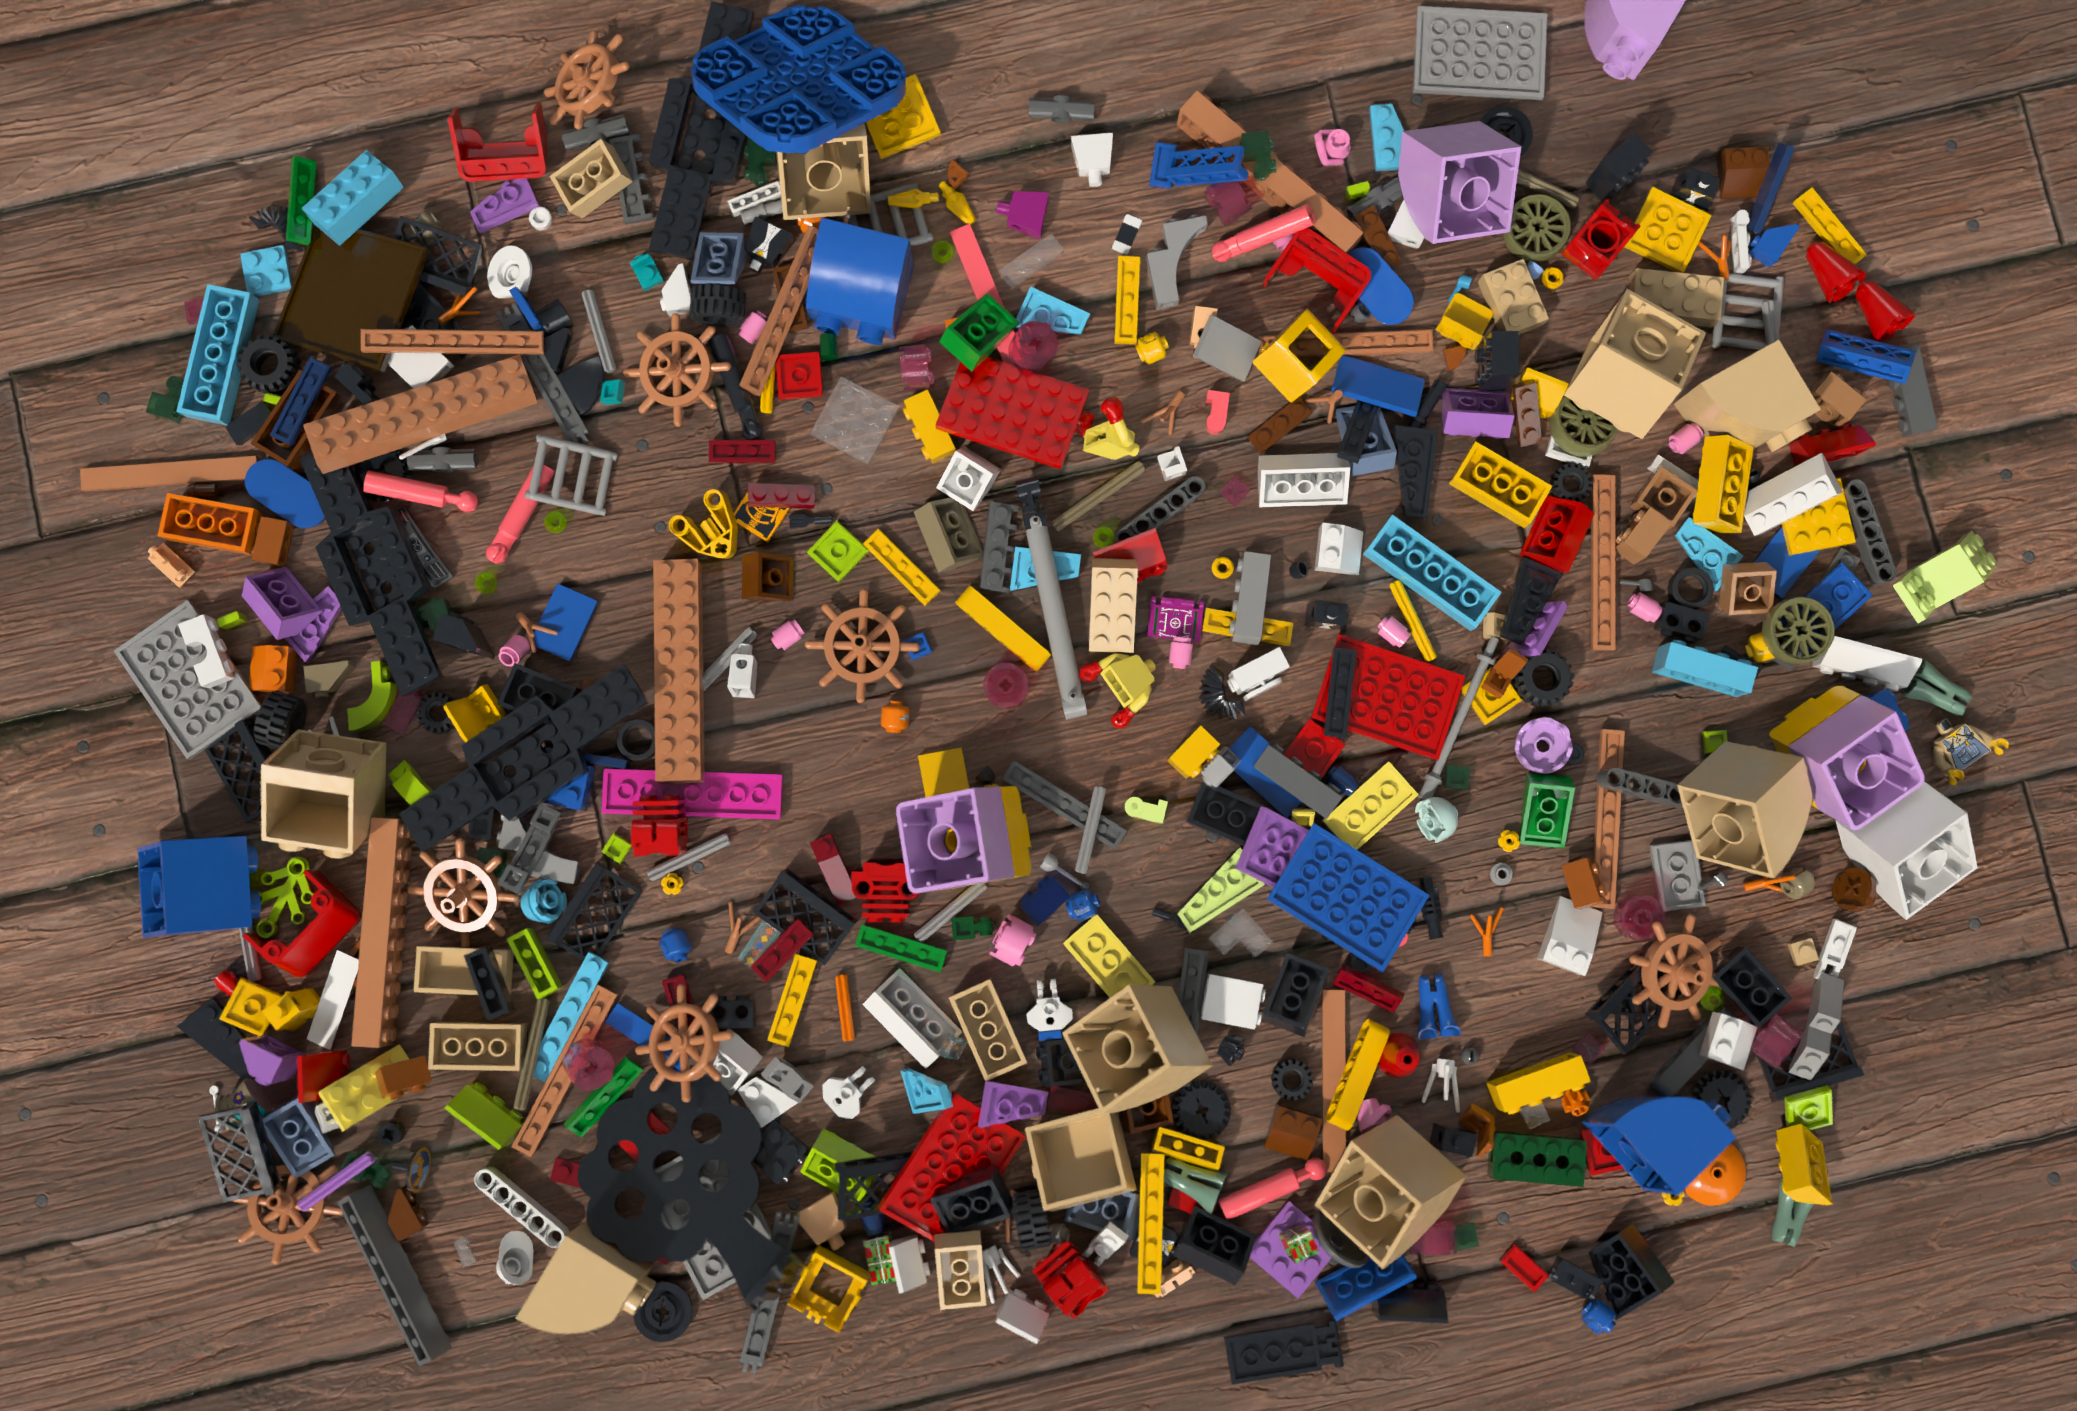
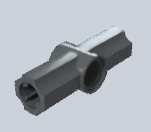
M1057 95L1053 98L1029 97L1028 118L1051 119L1056 123H1068L1070 120L1093 121L1094 101L1072 100L1064 95Z
M622 114L605 120L599 118L587 120L584 122L582 129L573 128L562 131L561 136L566 150L572 151L592 146L600 139L608 142L612 138L630 134V129L625 115Z
M1399 177L1384 186L1375 187L1363 199L1348 207L1346 211L1349 219L1355 222L1353 215L1370 205H1374L1379 215L1389 209L1394 202L1401 199L1403 194Z
M436 447L429 451L420 450L408 456L407 464L410 471L433 470L438 473H449L459 469H477L478 456L475 449L453 450L447 447Z

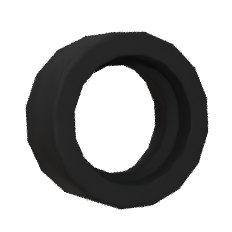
M1692 567L1685 568L1674 574L1669 580L1667 591L1668 597L1673 604L1696 610L1709 602L1714 588L1713 581L1705 571ZM1692 576L1700 581L1703 593L1699 600L1688 602L1681 598L1678 593V584L1684 577Z
M644 719L627 721L617 733L616 742L620 752L630 760L641 762L655 756V725ZM643 727L650 732L652 744L647 751L634 753L627 747L626 737L633 728Z

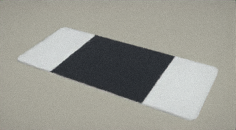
M1126 214L1112 249L1128 255L1142 220Z

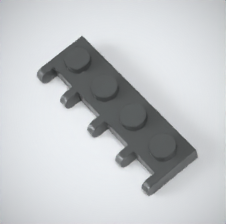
M639 134L610 139V144L614 146L633 180L631 184L619 191L623 219L626 225L655 219L654 213L646 214L644 202H649L652 198L649 194L642 195L640 182L648 180V176L638 172L637 161L643 160L644 154H635L633 142L641 140Z
M998 502L989 503L979 583L980 590L1010 593V588L1003 587L1004 573L1012 574L1011 568H1005L1007 552H1015V547L1008 546L1009 530L1017 531L1018 526L1010 524L1012 511H1020V506Z

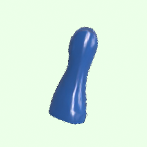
M1434 974L1435 992H1430L1431 987L1428 975L1419 976L1420 1019L1417 1038L1428 1039L1438 1037L1434 1019V1002L1437 1007L1440 1037L1461 1035L1459 1025L1450 1007L1443 974Z

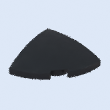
M600 357L586 360L557 375L567 396L581 416L585 415L600 397L597 393L599 383L603 384L605 379V372Z

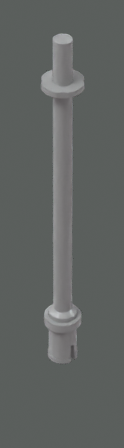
M1491 636L1484 654H1477L1476 656L1480 663L1445 740L1439 760L1436 761L1432 772L1424 777L1426 781L1418 795V798L1422 800L1433 797L1437 786L1442 783L1440 774L1488 664L1494 665L1496 662L1491 659L1499 642V639Z

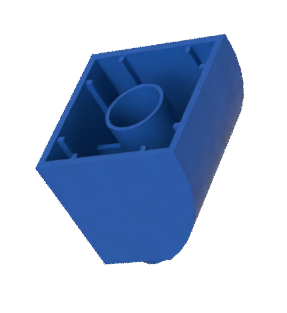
M821 218L811 263L806 309L810 319L815 320L814 328L824 333L836 335L840 333L841 327L858 331L857 339L873 345H882L884 337L895 340L914 269L909 239Z
M246 836L160 841L137 848L143 938L252 927V918L259 917L261 911L260 896L257 891H250L249 873L257 871L258 855L254 846H247Z
M1628 1097L1600 1107L1582 1121L1644 1191L1680 1195L1736 1138L1726 1126L1731 1120L1729 1114L1713 1100L1705 1103L1704 1101L1684 1097Z

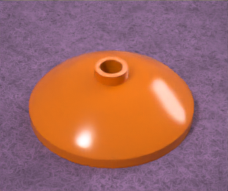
M1730 1143L1684 1190L1685 1193L1693 1200L1710 1206L1722 1205L1734 1199L1742 1190L1746 1179V1166L1739 1150ZM1716 1169H1719L1720 1171L1718 1177L1714 1176V1171Z

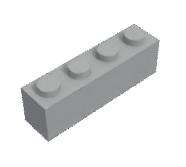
M1245 551L1243 558L1238 559L1237 571L1240 572V579H1236L1234 592H1238L1237 600L1234 599L1232 604V613H1235V620H1231L1229 633L1233 634V642L1259 645L1262 636L1271 555Z

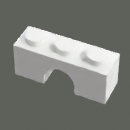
M202 614L178 624L185 645L197 647L204 644L207 649L206 658L201 663L193 665L202 687L212 688L234 679L232 673L234 672V666L226 657L225 651L227 648L224 641L219 638L217 632L219 626L214 618Z

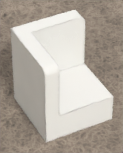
M1179 446L1174 447V451L1157 457L1165 481L1186 475L1187 468Z

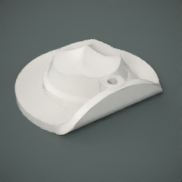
M516 246L503 247L493 256L488 267L487 280L489 288L495 297H513L509 290L515 286L523 294L528 292L532 276V265L529 256L523 249Z

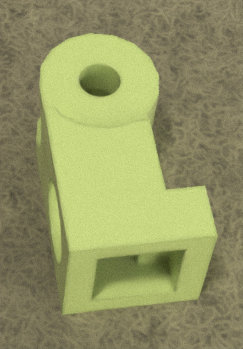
M1131 797L1125 803V811L1131 817L1163 824L1168 801L1159 800L1158 805L1143 802L1138 797Z

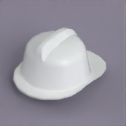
M511 1231L501 1240L496 1270L499 1277L505 1281V1284L522 1285L528 1282L532 1276L533 1244L524 1232Z

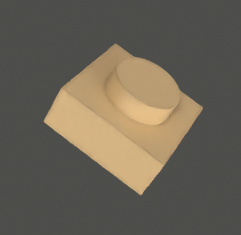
M1812 938L1788 944L1794 966L1819 960Z

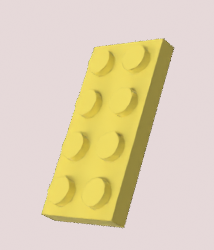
M1388 761L1337 806L1327 819L1324 818L1322 822L1337 838L1358 850L1419 794Z
M1098 915L1092 917L1063 942L1065 947L1110 998L1128 985L1152 986L1155 983L1154 979Z
M400 1044L319 1091L318 1094L342 1131L347 1130L396 1100H391L390 1097L382 1099L375 1072L382 1066L409 1060Z

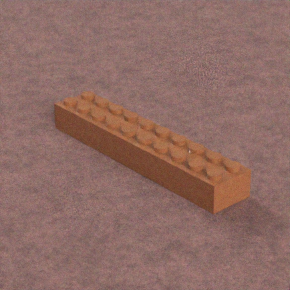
M1196 91L1180 108L1177 126L1204 149L1242 146L1245 148L1241 166L1249 174L1247 181L1242 182L1282 215L1305 204H1309L1316 219V224L1308 227L1309 229L1347 254L1355 249L1363 235L1361 227L1356 222L1349 221L1340 208L1333 207L1328 203L1325 195L1315 192L1306 179H1300L1291 166L1280 162L1278 156L1273 151L1266 150L1257 137H1251L1246 133L1245 128L1239 122L1232 121L1228 113L1223 108H1217L1208 95ZM1232 154L1226 162H1233L1235 154Z
M519 354L304 424L303 426L316 464L321 472L325 474L538 404Z
M698 559L653 560L655 781L659 784L705 783L702 564Z
M371 818L351 1046L385 1047L393 1045L397 1035L394 1021L399 1011L398 1005H396V997L400 993L398 973H401L402 960H400V951L404 947L402 928L406 925V915L403 914L404 906L408 902V893L405 890L406 883L409 882L410 871L407 870V866L412 855L411 847H409L412 835L401 819Z

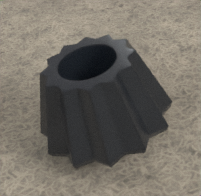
M1227 1035L1222 1040L1217 1053L1227 1065L1232 1066L1236 1060L1240 1061L1246 1051L1243 1048L1246 1039Z

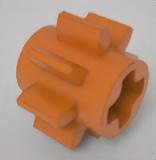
M1572 1089L1565 1091L1564 1097L1561 1098L1565 1113L1571 1111L1574 1116L1585 1114L1589 1109L1588 1106L1591 1105L1589 1102L1591 1099L1587 1091L1581 1092V1090L1572 1091Z

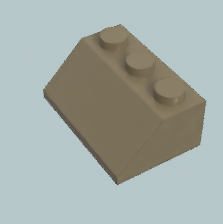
M953 498L931 501L914 511L938 573L953 570L983 558V550L963 504Z

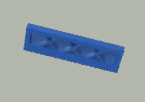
M1242 146L1171 152L1165 177L1176 186L1247 181L1249 172L1241 166L1245 148ZM1232 154H1235L1234 161L1227 163L1226 160ZM1214 156H1219L1213 164L1208 163ZM1197 157H1201V160L1195 166L1191 165ZM1177 159H1184L1178 167H1175Z
M1826 329L1816 362L1905 384L1916 351ZM1828 338L1838 340L1839 342L1835 343L1827 340ZM1852 345H1860L1862 348H1855ZM1874 350H1880V351H1883L1884 353H1883V354L1876 353ZM1900 355V356H1904V357H1909V359H1908V360H1904V359L1898 358L1897 356Z

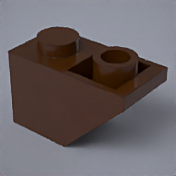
M407 1186L396 1190L388 1218V1224L398 1242L429 1225L424 1209L419 1208L416 1202V1194L410 1192Z

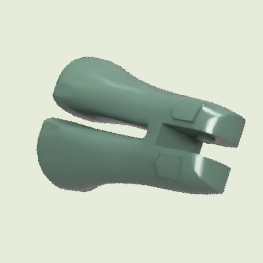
M1922 658V663L1914 675L1916 678H1912L1908 687L1902 689V696L1929 702L1953 714L1962 716L1966 707L1953 700V697L1962 702L1969 703L1972 695L1964 688L1947 679L1930 662ZM1923 681H1925V682H1927V683H1929V684H1931V685L1937 687L1940 691H1938V690H1936L1935 688H1933V687L1927 685V684L1924 683Z
M1166 1157L1164 1161V1167L1166 1168L1164 1169V1183L1186 1193L1195 1199L1207 1212L1212 1214L1227 1173L1193 1166L1180 1159Z
M1780 1177L1778 1206L1771 1228V1238L1773 1241L1780 1243L1784 1240L1786 1245L1795 1247L1800 1238L1805 1220L1814 1204L1796 1202L1788 1194H1785L1781 1186L1783 1177Z

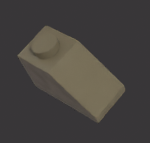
M342 661L304 666L306 693L314 695L315 698L328 697V693L336 692L355 669V663Z

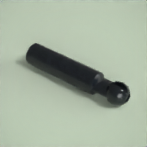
M727 333L716 335L709 339L708 342L716 363L729 362L731 364L729 371H720L733 409L735 413L739 414L742 422V432L749 439H757L763 433V425L756 416L754 410L755 403L751 392L739 386L744 373L732 341Z

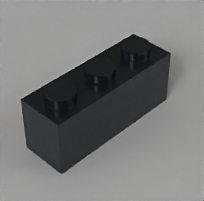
M492 946L464 955L487 1020L515 1011Z

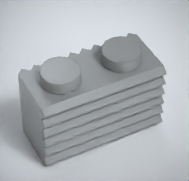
M1223 747L1201 771L1202 779L1209 786L1213 785L1217 788L1234 771L1241 760L1228 747Z

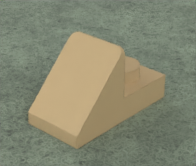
M1495 612L1486 614V617L1483 618V638L1490 639L1492 636L1497 639H1504L1499 637L1505 618L1504 614Z

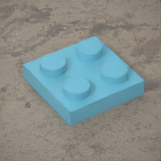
M284 245L240 254L247 292L257 297L291 289L292 278L287 250Z

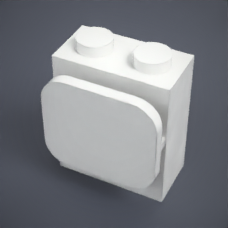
M411 325L409 328H405V329H415V328ZM391 353L388 364L413 389L442 380L455 367L442 353Z
M1279 647L1232 671L1228 675L1229 680H1227V684L1232 693L1236 691L1237 695L1249 692L1243 697L1247 701L1279 685L1282 682L1281 677L1275 680L1273 678L1285 672L1290 666Z
M1208 974L1200 1018L1255 1029L1256 1025H1260L1262 1012L1258 1010L1260 1002H1264L1266 989H1262L1263 984Z

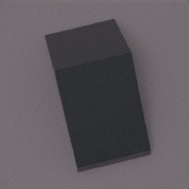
M563 328L544 339V356L557 375L563 371L573 333L568 328Z

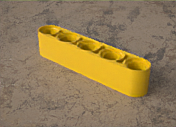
M970 585L955 601L964 612L1034 671L1038 672L1050 658L1051 654Z
M1370 1019L1365 1020L1362 1024L1327 1110V1122L1346 1131L1353 1126L1388 1040L1389 1028Z

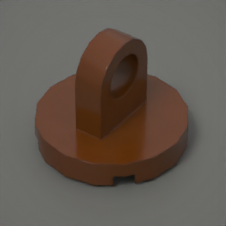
M1851 867L1844 870L1845 872L1842 875L1837 876L1832 886V896L1840 908L1850 912H1857L1874 904L1876 900V881L1871 873L1859 867Z

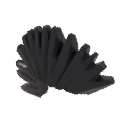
M274 205L270 206L271 215L264 208H261L263 213L259 210L256 211L260 219L253 216L249 217L259 230L267 229V227L270 228L271 226L276 228L286 243L285 247L300 252L303 251L300 246H305L304 244L286 241L288 207L283 210V206H280L276 214Z
M1212 664L1210 667L1214 673L1206 670L1205 673L1210 677L1203 675L1206 680H1201L1202 683L1208 686L1199 687V690L1210 691L1208 694L1199 696L1200 699H1204L1201 701V704L1210 702L1203 708L1210 707L1206 712L1212 711L1211 716H1214L1220 709L1219 719H1223L1225 710L1229 720H1232V715L1234 719H1237L1236 709L1243 716H1246L1242 701L1227 700L1224 686L1225 674Z

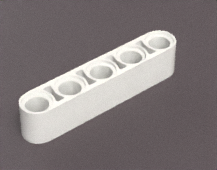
M486 1167L476 1173L474 1182L477 1188L551 1248L560 1246L565 1236L569 1234V1229L498 1169ZM484 1173L491 1175L492 1181L490 1184L485 1183L483 1180ZM501 1187L508 1189V1198L502 1197L500 1193ZM519 1201L526 1204V1212L519 1211L517 1207ZM536 1216L543 1218V1227H539L535 1223ZM554 1230L561 1233V1241L554 1240L552 1236Z

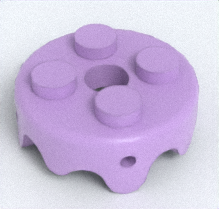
M1548 717L1527 722L1517 733L1514 742V750L1519 762L1526 769L1538 774H1547L1562 768L1567 763L1573 750L1569 729L1564 724ZM1539 740H1545L1548 743L1549 748L1546 752H1540L1537 749L1536 745Z

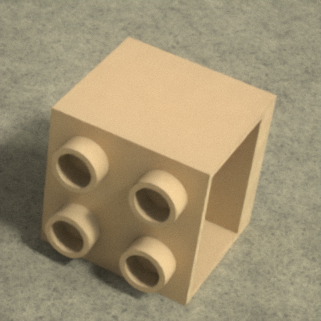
M1627 289L1589 341L1564 396L1573 400L1579 408L1591 410L1612 422L1618 430L1630 432L1643 439L1682 390L1706 332Z
M297 730L261 765L262 841L279 843V847L285 851H301L307 847L322 849L324 854L331 858H345L353 854L370 834L371 818H383L385 816L386 743Z

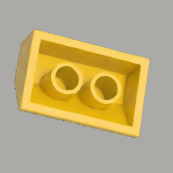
M1802 1123L1776 1130L1777 1140L1775 1144L1780 1154L1778 1165L1783 1175L1781 1186L1784 1193L1788 1194L1796 1202L1831 1205L1832 1198L1823 1142Z

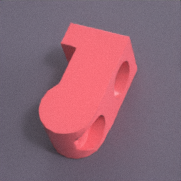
M1207 391L1205 403H1211V410L1205 428L1212 435L1220 434L1225 427L1230 393Z

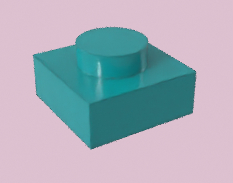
M620 379L604 381L600 403L604 405L622 403L625 382Z

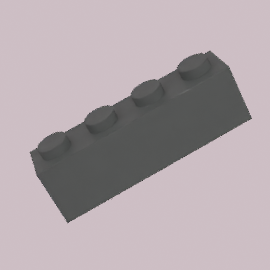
M1919 344L1902 347L1916 351L1906 383L1903 384L1889 380V387L1893 390L1894 409L1898 412L1899 417L1898 427L1903 434V438L1928 434L1938 429ZM1900 355L1897 356V357L1900 358V359H1904V360H1908V359H1909V357H1904V356H1900Z
M1268 743L1253 764V767L1327 819L1342 799V795L1339 794L1341 790L1331 782L1328 785L1321 781L1322 776L1311 769L1308 772L1302 768L1304 763L1293 756L1290 759L1285 756V750L1276 743L1273 746Z

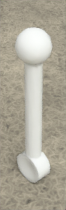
M216 1085L211 1086L209 1089L213 1095L214 1109L216 1098L220 1092L219 1086ZM216 1121V1126L214 1128L216 1132L221 1126V1124L218 1121Z

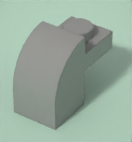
M775 1057L761 1073L766 1080L777 1085L789 1098L798 1103L814 1087L799 1070L783 1058Z

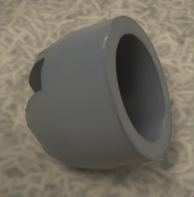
M1358 303L1351 310V317H1355V322L1361 323L1370 317V312L1364 304Z
M1467 1046L1462 1049L1460 1057L1464 1063L1474 1065L1478 1062L1480 1054L1476 1048ZM1470 1050H1473L1472 1062H1470Z

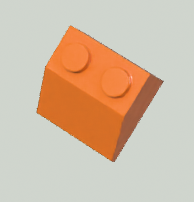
M253 646L249 677L250 690L260 692H273L277 690L284 693H294L297 652L289 646Z

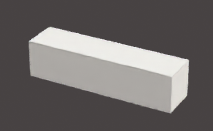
M776 181L728 200L733 216L741 215L740 211L758 207L760 203L764 205L781 199L780 184Z
M1660 455L1655 456L1647 468L1653 472L1662 466L1697 490L1699 481Z

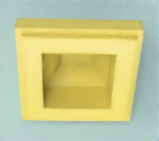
M1303 807L1293 809L1291 821L1302 827H1311L1314 823L1315 811Z

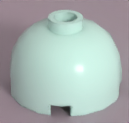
M1439 797L1427 798L1417 803L1415 813L1419 812L1420 819L1416 821L1422 834L1429 841L1434 839V843H1438L1453 835L1458 826V811L1455 806L1446 799Z

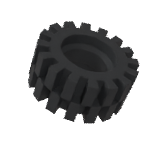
M1570 463L1569 465H1563L1551 476L1552 479L1549 484L1552 485L1550 491L1554 492L1552 496L1581 502L1592 490L1593 480L1590 481L1591 473L1587 474L1586 471L1588 469L1586 467L1584 469L1581 468V464L1575 465V463ZM1573 476L1578 480L1579 488L1577 491L1569 492L1564 488L1563 481L1565 477Z
M435 692L431 693L432 695L424 696L425 699L420 700L419 703L421 705L420 707L417 706L416 709L419 711V714H416V717L420 719L418 721L419 724L423 725L424 729L438 734H442V732L447 733L450 732L449 729H454L455 726L447 716V713L442 721L436 722L431 717V710L436 705L444 706L448 702L455 701V699L449 695Z
M1290 1058L1276 1064V1068H1273L1271 1080L1272 1087L1278 1095L1286 1100L1297 1101L1310 1093V1088L1313 1087V1075L1305 1063ZM1289 1071H1296L1300 1075V1084L1295 1088H1288L1284 1084V1075Z

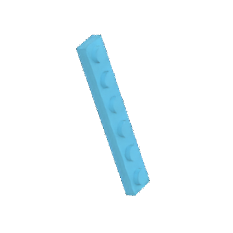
M591 951L587 953L541 1041L533 1077L546 1082L593 991L610 962Z

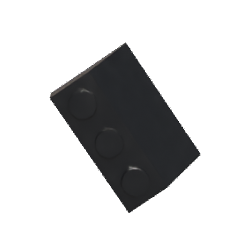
M449 612L448 615L440 614L433 640L451 648L494 659L495 656L481 629L473 625L474 621L453 612Z
M1737 946L1719 963L1712 975L1713 980L1759 1029L1792 999L1746 947Z
M1409 1282L1372 1302V1312L1381 1321L1448 1324L1445 1291L1438 1287L1437 1283H1424V1286H1415L1414 1282Z

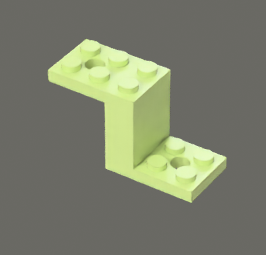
M1973 531L1966 533L1953 546L1908 570L1893 585L1917 623L1927 619L1935 608L1985 582L1997 568L1994 556L1990 552H1986L1983 547L1984 542L1978 534L1975 535Z

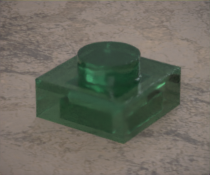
M1447 765L1444 788L1468 790L1470 767Z
M1475 1223L1451 1226L1456 1250L1479 1247Z

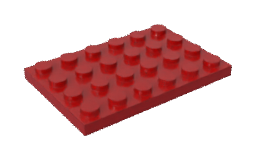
M989 357L973 371L969 370L960 361L935 424V429L1061 469L1087 401L1089 389Z
M1338 634L1334 647L1356 650L1347 731L1436 761L1439 760L1465 676ZM1332 653L1311 714V719L1323 723L1325 721Z
M954 1091L951 1093L953 1107L939 1111L877 1207L879 1211L935 1242L934 1235L946 1234L947 1232L930 1201V1197L974 1171L995 1164L1002 1175L1026 1138L1022 1132L1007 1123L993 1124L983 1128L978 1127L981 1107Z

